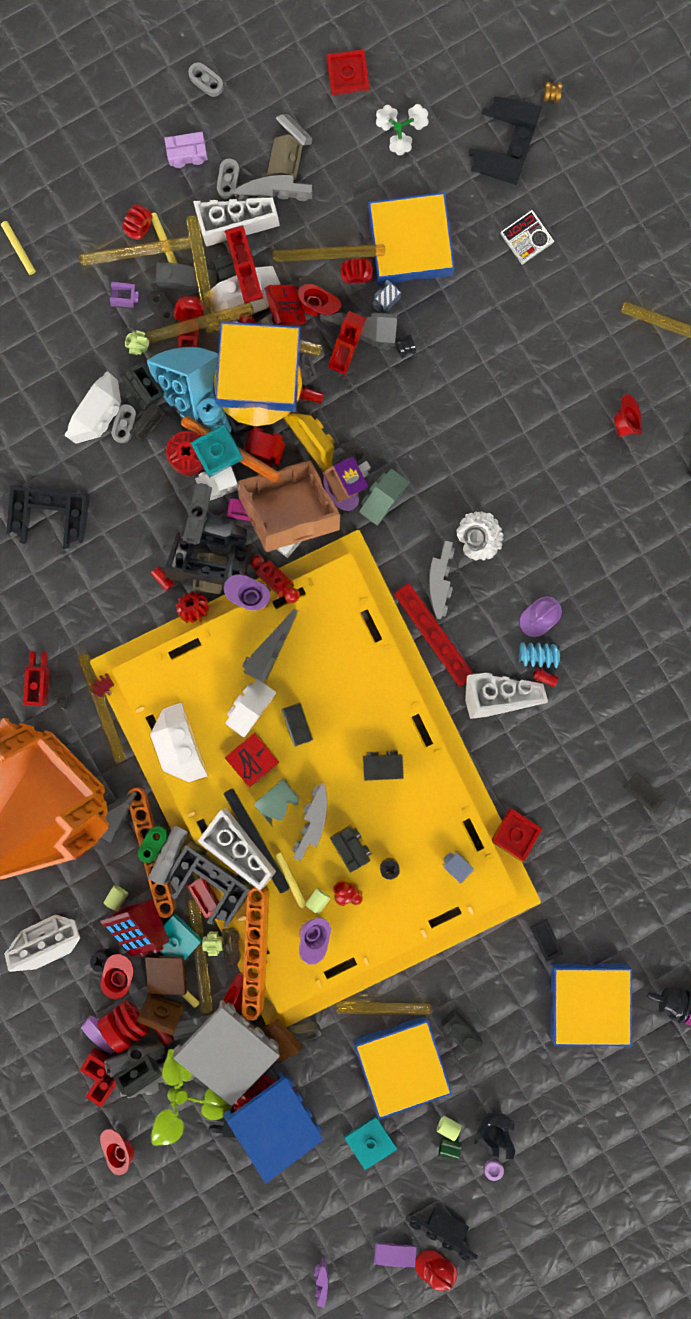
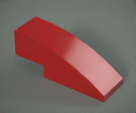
M351 311L347 313L336 340L328 368L346 375L367 318Z

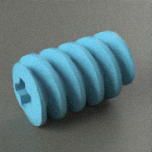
M206 398L198 404L197 411L205 427L213 431L225 424L229 432H231V422L223 408L217 407L215 398Z
M521 642L519 663L523 661L524 666H527L530 661L532 667H534L536 662H538L539 667H542L543 663L546 662L547 668H550L551 663H554L555 668L558 667L560 660L559 646L557 648L555 644H552L549 649V645L546 643L543 647H541L540 643H536L535 647L532 643H528L526 648L525 643Z

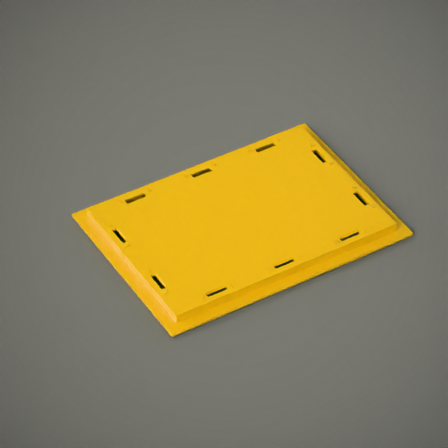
M359 530L279 568L293 582V588L299 589L303 587L306 593L300 596L296 603L288 602L275 608L272 601L279 597L258 578L256 581L266 585L270 593L269 602L260 610H246L228 600L226 595H223L207 603L209 606V610L206 611L207 617L202 616L201 622L196 620L194 624L190 621L186 623L178 617L90 661L99 681H101L100 675L106 678L105 673H108L114 683V686L109 689L112 694L109 696L106 693L105 695L171 830L175 825L189 832L181 847V851L192 840L207 850V856L236 876L238 875L236 871L198 842L203 834L197 821L204 819L207 827H209L222 809L227 808L239 823L224 797V793L233 788L283 874L274 856L282 852L305 902L308 901L316 888L321 889L331 897L322 912L317 914L307 906L299 908L290 887L286 892L279 893L272 879L267 883L266 886L269 889L267 950L269 953L266 956L264 1009L261 1012L266 1025L278 1018L285 1027H288L541 903L522 862L492 842V838L502 822ZM295 609L298 611V614L267 681L263 682L277 693L247 735L243 737L225 724L229 719L227 713L233 707L236 699L240 694L244 696L243 691L248 684L251 683L253 685L257 680L244 673L243 663L246 657L250 658L252 653ZM367 609L383 639L376 643L361 612ZM199 638L200 646L171 659L168 652ZM181 702L183 703L208 775L191 782L163 771L150 735L152 730L146 717L153 714L157 722L164 708ZM301 703L313 740L294 747L281 709ZM414 715H420L433 742L432 745L426 747L412 719ZM253 733H256L278 759L279 763L249 788L226 761L225 757ZM397 750L398 754L403 755L404 779L364 781L363 756H367V752H378L379 755H386V751ZM284 778L298 794L299 805L287 803V811L282 821L272 818V827L255 807L254 803ZM323 782L326 785L327 811L324 828L317 846L309 844L301 861L293 858L295 852L292 850L297 841L301 842L304 836L301 834L306 823L310 824L309 821L304 819L306 814L302 812L307 802L312 803L314 796L311 794L315 786H320ZM469 818L484 846L479 851L476 850L463 821ZM349 825L353 829H358L362 837L359 839L363 846L366 844L372 854L369 856L370 862L351 873L330 839L332 835ZM457 851L474 868L473 872L461 884L442 865L444 857L449 852L454 853ZM387 858L395 859L400 868L399 875L392 880L385 879L380 872V864ZM194 872L195 879H198L200 876ZM339 881L352 883L357 891L361 890L363 892L362 903L353 905L350 902L345 906L338 905L334 900V885ZM209 883L220 902L224 893ZM255 891V895L258 898H262V894L259 891ZM247 898L227 927H224L225 921L215 919L243 976ZM459 906L461 914L431 928L429 920ZM254 910V914L257 917H261L260 912ZM323 918L329 922L331 927L327 951L320 962L310 965L305 963L299 954L300 928L310 919ZM252 949L254 954L259 955L257 949ZM354 957L357 965L327 979L325 971ZM251 968L255 974H259L256 968ZM251 987L253 992L258 993L255 987Z

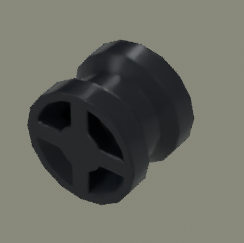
M407 335L404 339H396L397 349L401 358L405 357L406 354L416 353L411 335Z
M393 858L383 860L380 864L381 875L388 880L395 879L400 872L398 862Z
M98 950L90 959L91 968L96 972H102L111 954L106 950Z

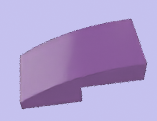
M89 1016L81 1029L93 1043L107 1053L112 1054L114 1050L107 1044L97 1025L99 1019Z
M375 1243L374 1264L393 1267H415L417 1247L415 1245Z
M322 1258L320 1265L316 1264L313 1276L316 1277L317 1288L315 1297H317V1306L324 1308L328 1291V1268L326 1259Z

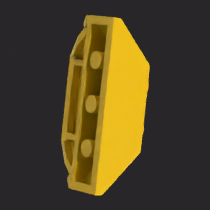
M289 413L283 418L321 471L324 472L332 467L334 456L333 444L335 441L329 434L325 435L322 431L324 427L317 418L314 420L311 415Z

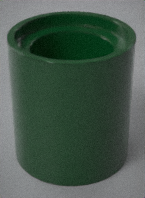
M442 1138L439 1146V1156L458 1160L462 1143Z

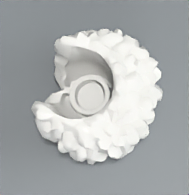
M474 512L465 515L456 531L459 541L465 543L463 551L466 556L475 561L479 559L485 560L486 558L491 559L498 549H502V528L499 527L498 520L494 519L491 513Z

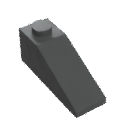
M157 262L156 283L159 288L210 291L217 285V272L177 263Z
M133 791L107 806L106 822H109V828L101 838L111 843L137 794Z

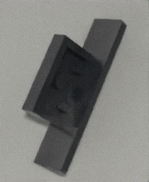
M434 1207L427 1224L414 1215L406 1217L405 1220L410 1223L409 1226L417 1231H424L426 1233L425 1236L433 1241L437 1239L445 1249L449 1251L454 1250L459 1253L458 1256L465 1261L477 1259L478 1255L462 1246L469 1226L440 1208Z

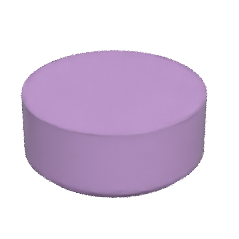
M491 1159L485 1163L484 1172L486 1177L492 1181L502 1178L504 1169L499 1160Z

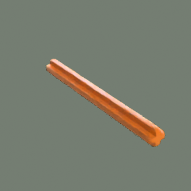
M189 416L183 417L181 421L183 427L200 437L211 432L210 429ZM238 447L244 458L239 462L271 482H278L281 476L279 472Z

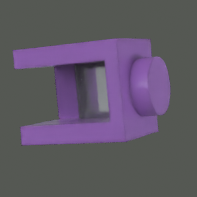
M111 282V307L134 308V303H138L139 291H135V284Z

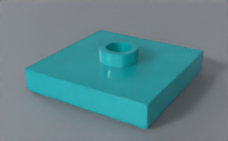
M225 424L191 442L209 478L244 459Z
M174 914L164 925L170 942L163 945L164 949L160 952L164 956H184L185 961L203 940L181 918Z
M377 1115L344 1136V1139L365 1170L397 1150V1146Z

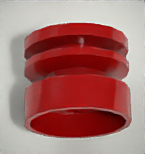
M189 431L179 432L171 437L167 443L166 455L168 461L177 472L191 477L199 475L205 469L191 445V442L200 438V436ZM185 449L190 450L191 454L189 456L183 452Z
M126 999L120 1003V1006L114 1008V1013H107L98 1020L97 1024L107 1044L120 1054L133 1045V1040L138 1041L141 1039V1036L149 1032L148 1026L136 1022L140 1011L133 1003Z

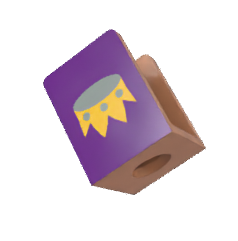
M354 457L348 458L323 472L338 503L368 487Z

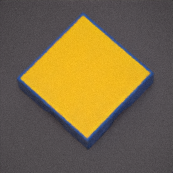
M445 192L368 202L370 230L375 252L374 261L377 285H384L387 279L391 283H400L417 278L431 279L453 276L455 266Z
M221 322L215 393L217 407L263 408L274 411L296 412L301 327Z
M551 963V992L553 999L551 1041L553 1045L632 1046V968L627 963H599L595 965Z
M426 1014L402 1022L393 1028L379 1030L353 1039L378 1119L452 1094Z

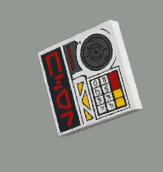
M533 210L500 233L522 265L554 242Z

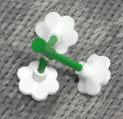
M416 104L408 110L410 117L402 123L397 122L398 112L390 105H385L383 109H379L376 113V125L378 127H382L383 130L387 131L391 126H394V129L397 130V136L390 138L391 144L389 145L390 151L396 152L397 155H403L412 149V138L402 133L403 127L411 124L417 130H421L429 123L427 118L428 111L422 108L420 104Z

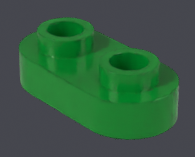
M154 826L148 831L138 850V857L142 862L151 863L157 858L168 837L164 827ZM154 833H158L160 835L159 840H156L154 838ZM145 850L150 851L151 855L149 857L145 856Z

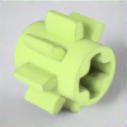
M136 330V332L133 331L127 335L125 346L130 349V354L141 355L142 352L145 353L147 351L149 340L144 337V332Z
M218 931L209 932L207 936L203 937V951H207L208 956H218L219 951L224 950V937L219 936Z

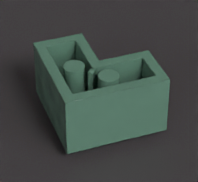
M393 469L387 474L383 473L370 488V496L367 494L362 500L361 504L363 507L359 512L378 526L410 482Z

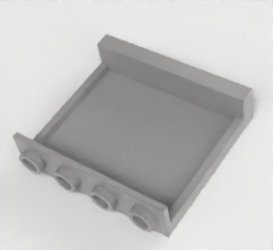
M221 1000L220 1007L183 1046L179 1044L174 1049L173 1059L232 1106L279 1058L280 1054L279 1045L275 1040L268 1039L259 1027L255 1028L250 1024V1020L238 1014L232 1004H226Z

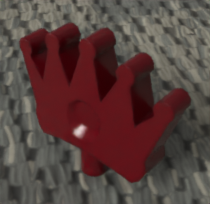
M105 673L106 678L103 675L99 676L101 681L98 679L94 680L97 685H91L95 691L90 690V693L100 698H103L106 693L109 696L112 694L109 689L114 686V683L108 673Z

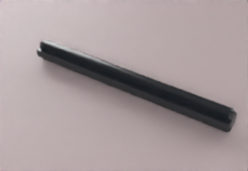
M233 788L229 789L224 793V797L243 830L275 869L276 873L271 879L279 893L286 892L289 889L288 883Z

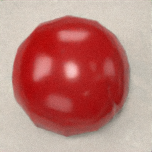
M182 297L176 302L174 318L177 320L194 323L198 316L200 318L203 317L204 306L195 297Z

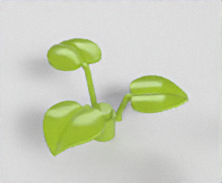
M174 1049L168 1050L162 1067V1077L167 1084L174 1086L169 1089L167 1097L171 1102V1106H173L175 1114L171 1110L165 1109L156 1117L151 1134V1141L155 1146L175 1143L182 1136L184 1125L183 1121L177 1118L179 1113L176 1104H183L186 1100L202 1103L201 1113L210 1120L223 1118L222 1114L228 1110L230 1111L232 1108L230 1104L210 1088L206 1090L204 1100L187 1096L186 1090L180 1087L183 1086V1081L191 1079L193 1074L173 1059Z

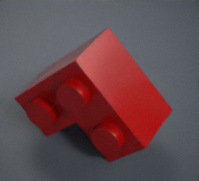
M94 1047L79 1071L95 1080L85 1098L102 1108L116 1086V1082L114 1080L115 1076L110 1077L105 1070L104 1062L110 1057Z

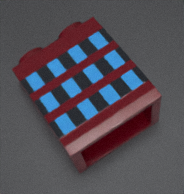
M153 899L127 906L101 920L105 929L130 957L135 955L142 957L149 954L150 951L153 953L159 952L164 949L163 945L170 942Z

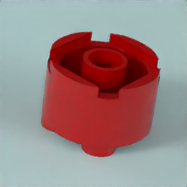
M254 427L248 434L243 450L269 467L275 464V468L279 467L286 444L282 441L283 436L277 433L270 435L264 433V430Z

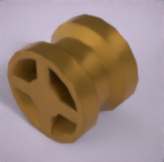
M546 81L543 102L551 100L559 103L562 83L552 84Z

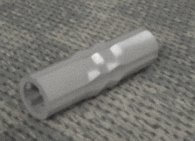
M175 825L173 826L148 879L163 886L189 832Z

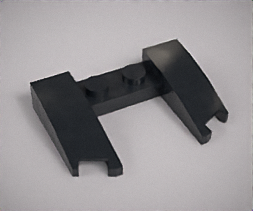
M495 97L493 99L495 103L489 109L485 107L482 110V114L516 125L506 156L470 148L469 156H474L475 166H471V171L517 185L542 107L519 100Z
M11 485L6 534L10 535L11 532H14L21 537L19 542L26 544L31 508L66 512L63 549L70 548L69 543L77 540L81 544L84 541L90 495Z
M177 532L165 567V578L184 582L185 577L222 585V590H224V585L228 578L240 574L246 576L252 552L251 547L246 552L238 547L239 544H233L226 566L191 558L195 544L184 541L180 536V532Z
M191 840L183 849L164 884L171 882L176 891L171 896L176 900L195 872L224 893L207 923L213 925L215 919L225 921L224 927H227L246 900L248 892L254 886L240 874L236 876L207 856V850Z

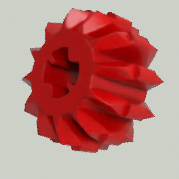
M139 204L133 205L125 215L122 229L127 236L137 240L146 235L147 230H149L152 224L153 215H151V212L146 207Z
M352 258L341 263L340 272L343 282L347 284H361L372 279L373 268L370 260Z
M190 591L188 595L184 593L183 598H178L179 603L176 604L177 614L184 622L188 623L190 621L194 624L196 620L201 622L202 616L207 617L206 611L209 610L208 601L199 591L196 593Z

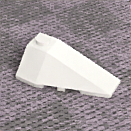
M490 673L467 676L466 705L470 719L488 717L548 702L544 685L541 683L526 680L517 681L505 676H492Z

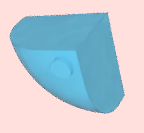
M182 347L167 350L149 358L147 363L150 373L164 391L165 395L163 397L171 407L175 406L181 412V417L189 416L202 424L203 422L199 417L197 407L204 399L215 398L213 379L218 365V353L203 348Z

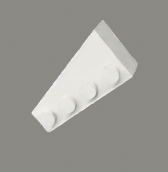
M273 198L247 199V201L229 199V201L225 202L210 200V202L202 203L200 201H193L206 247L227 241L225 231L244 226L246 235L280 226Z
M227 808L220 810L198 840L200 844L258 890L263 889L276 873L275 869Z

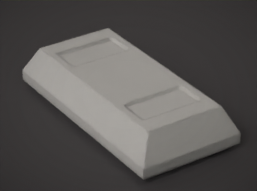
M282 114L276 117L277 121L302 145L312 144V137L289 114Z

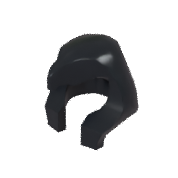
M499 1112L486 1113L477 1130L474 1144L480 1145L489 1151V1157L499 1158L500 1147L506 1151V1159H514L516 1150L509 1136V1130H514V1121L509 1116Z

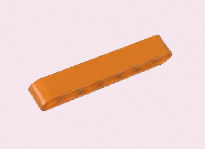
M135 787L128 794L138 791L142 796L140 801L134 799L130 806L140 847L145 839L142 834L143 829L147 828L150 830L155 826L146 790L143 787ZM138 810L146 812V819L138 817ZM154 833V838L159 840L158 834ZM145 850V856L149 857L150 855L147 853V850ZM157 858L151 863H144L147 877H149L152 866H154ZM148 879L159 916L163 918L169 917L176 908L175 899L171 896L173 891L170 882L163 884L166 892L160 893L157 890V885L159 884ZM167 903L170 905L171 910L166 912L162 909L161 905Z
M254 886L247 895L242 1014L247 1020L257 1019L264 1009L269 889L267 886L261 890ZM255 891H259L262 894V898H258L255 895ZM254 910L259 911L261 917H257L254 914ZM253 929L258 930L260 936H256ZM252 949H257L259 955L254 954ZM251 968H256L259 974H255ZM251 987H255L258 993L253 992ZM250 1006H254L257 1011L251 1010Z

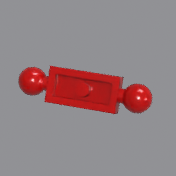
M255 555L251 558L250 565L254 570H257L255 572L257 577L279 598L284 595L285 600L289 603H296L299 600L300 593L296 588H293V582L270 560L265 563V559L260 555Z

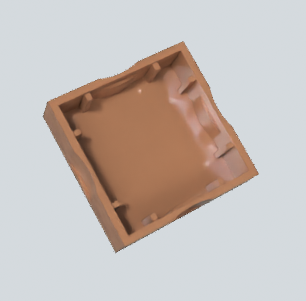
M310 460L277 471L281 476L276 483L271 482L262 475L238 481L239 499L266 552L340 530V513L330 495L323 488L321 479Z

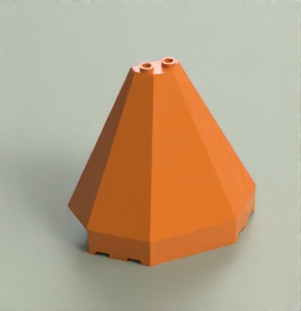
M2 718L0 721V880L75 859L96 845L109 828V822H106V815L108 814L107 803L103 797L105 793L104 785L52 732L46 730L43 732L36 731L33 726L23 723L16 725L7 718Z

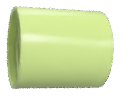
M113 885L104 904L112 910L119 911L128 896V892L119 886Z
M316 888L305 905L313 912L320 914L331 897L321 889Z
M444 1115L439 1121L436 1131L455 1141L462 1125Z

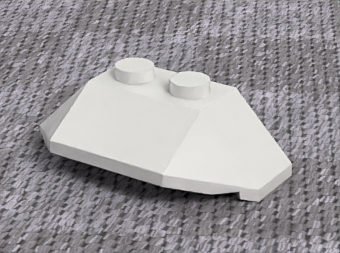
M273 266L255 268L263 299L245 304L236 275L218 283L203 296L210 314L228 321L238 322L243 312L248 311L254 315L270 308L264 288L268 285H280Z
M106 372L104 376L100 377L92 385L70 420L65 436L74 443L101 437L103 432L107 430L113 417L119 411L121 398L118 380L109 372Z
M183 703L164 708L150 733L163 771L187 782L208 776Z
M53 915L20 931L10 948L4 953L8 971L38 969L71 953L80 939L76 921L59 915Z

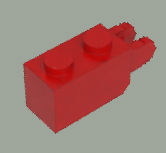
M31 651L29 654V666L25 668L23 705L47 706L50 675L48 653L42 652L41 667H36V652Z

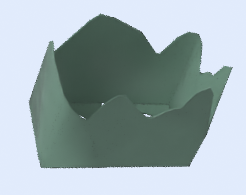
M283 778L255 802L254 805L273 827L272 818L282 821L287 811V803L299 805L298 794Z

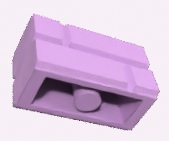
M203 131L165 137L170 166L181 168L187 163L200 165L205 160H208Z

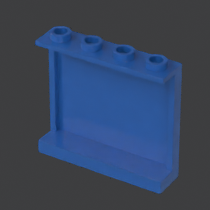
M278 1073L280 1077L278 1081L233 1114L229 1110L222 1114L265 1183H268L323 1141L320 1135L322 1132L321 1128L310 1119L313 1117L310 1110L302 1106L303 1099L297 1091H293V1082L289 1076L284 1077L281 1073Z

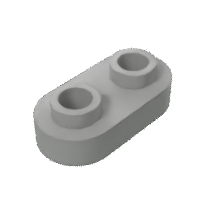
M194 63L190 66L188 73L192 83L209 96L216 97L222 93L223 82L216 73L202 63ZM197 74H202L201 77H196ZM216 85L217 88L211 89V86Z
M225 159L220 164L217 191L223 199L233 198L235 196L234 189L238 185L239 166L233 159ZM233 169V172L227 173V170ZM225 188H230L229 192H224Z
M130 405L120 406L115 416L111 434L118 443L128 442L133 433L137 413ZM129 412L131 416L128 419L124 418L125 413ZM121 431H125L124 437L119 436Z

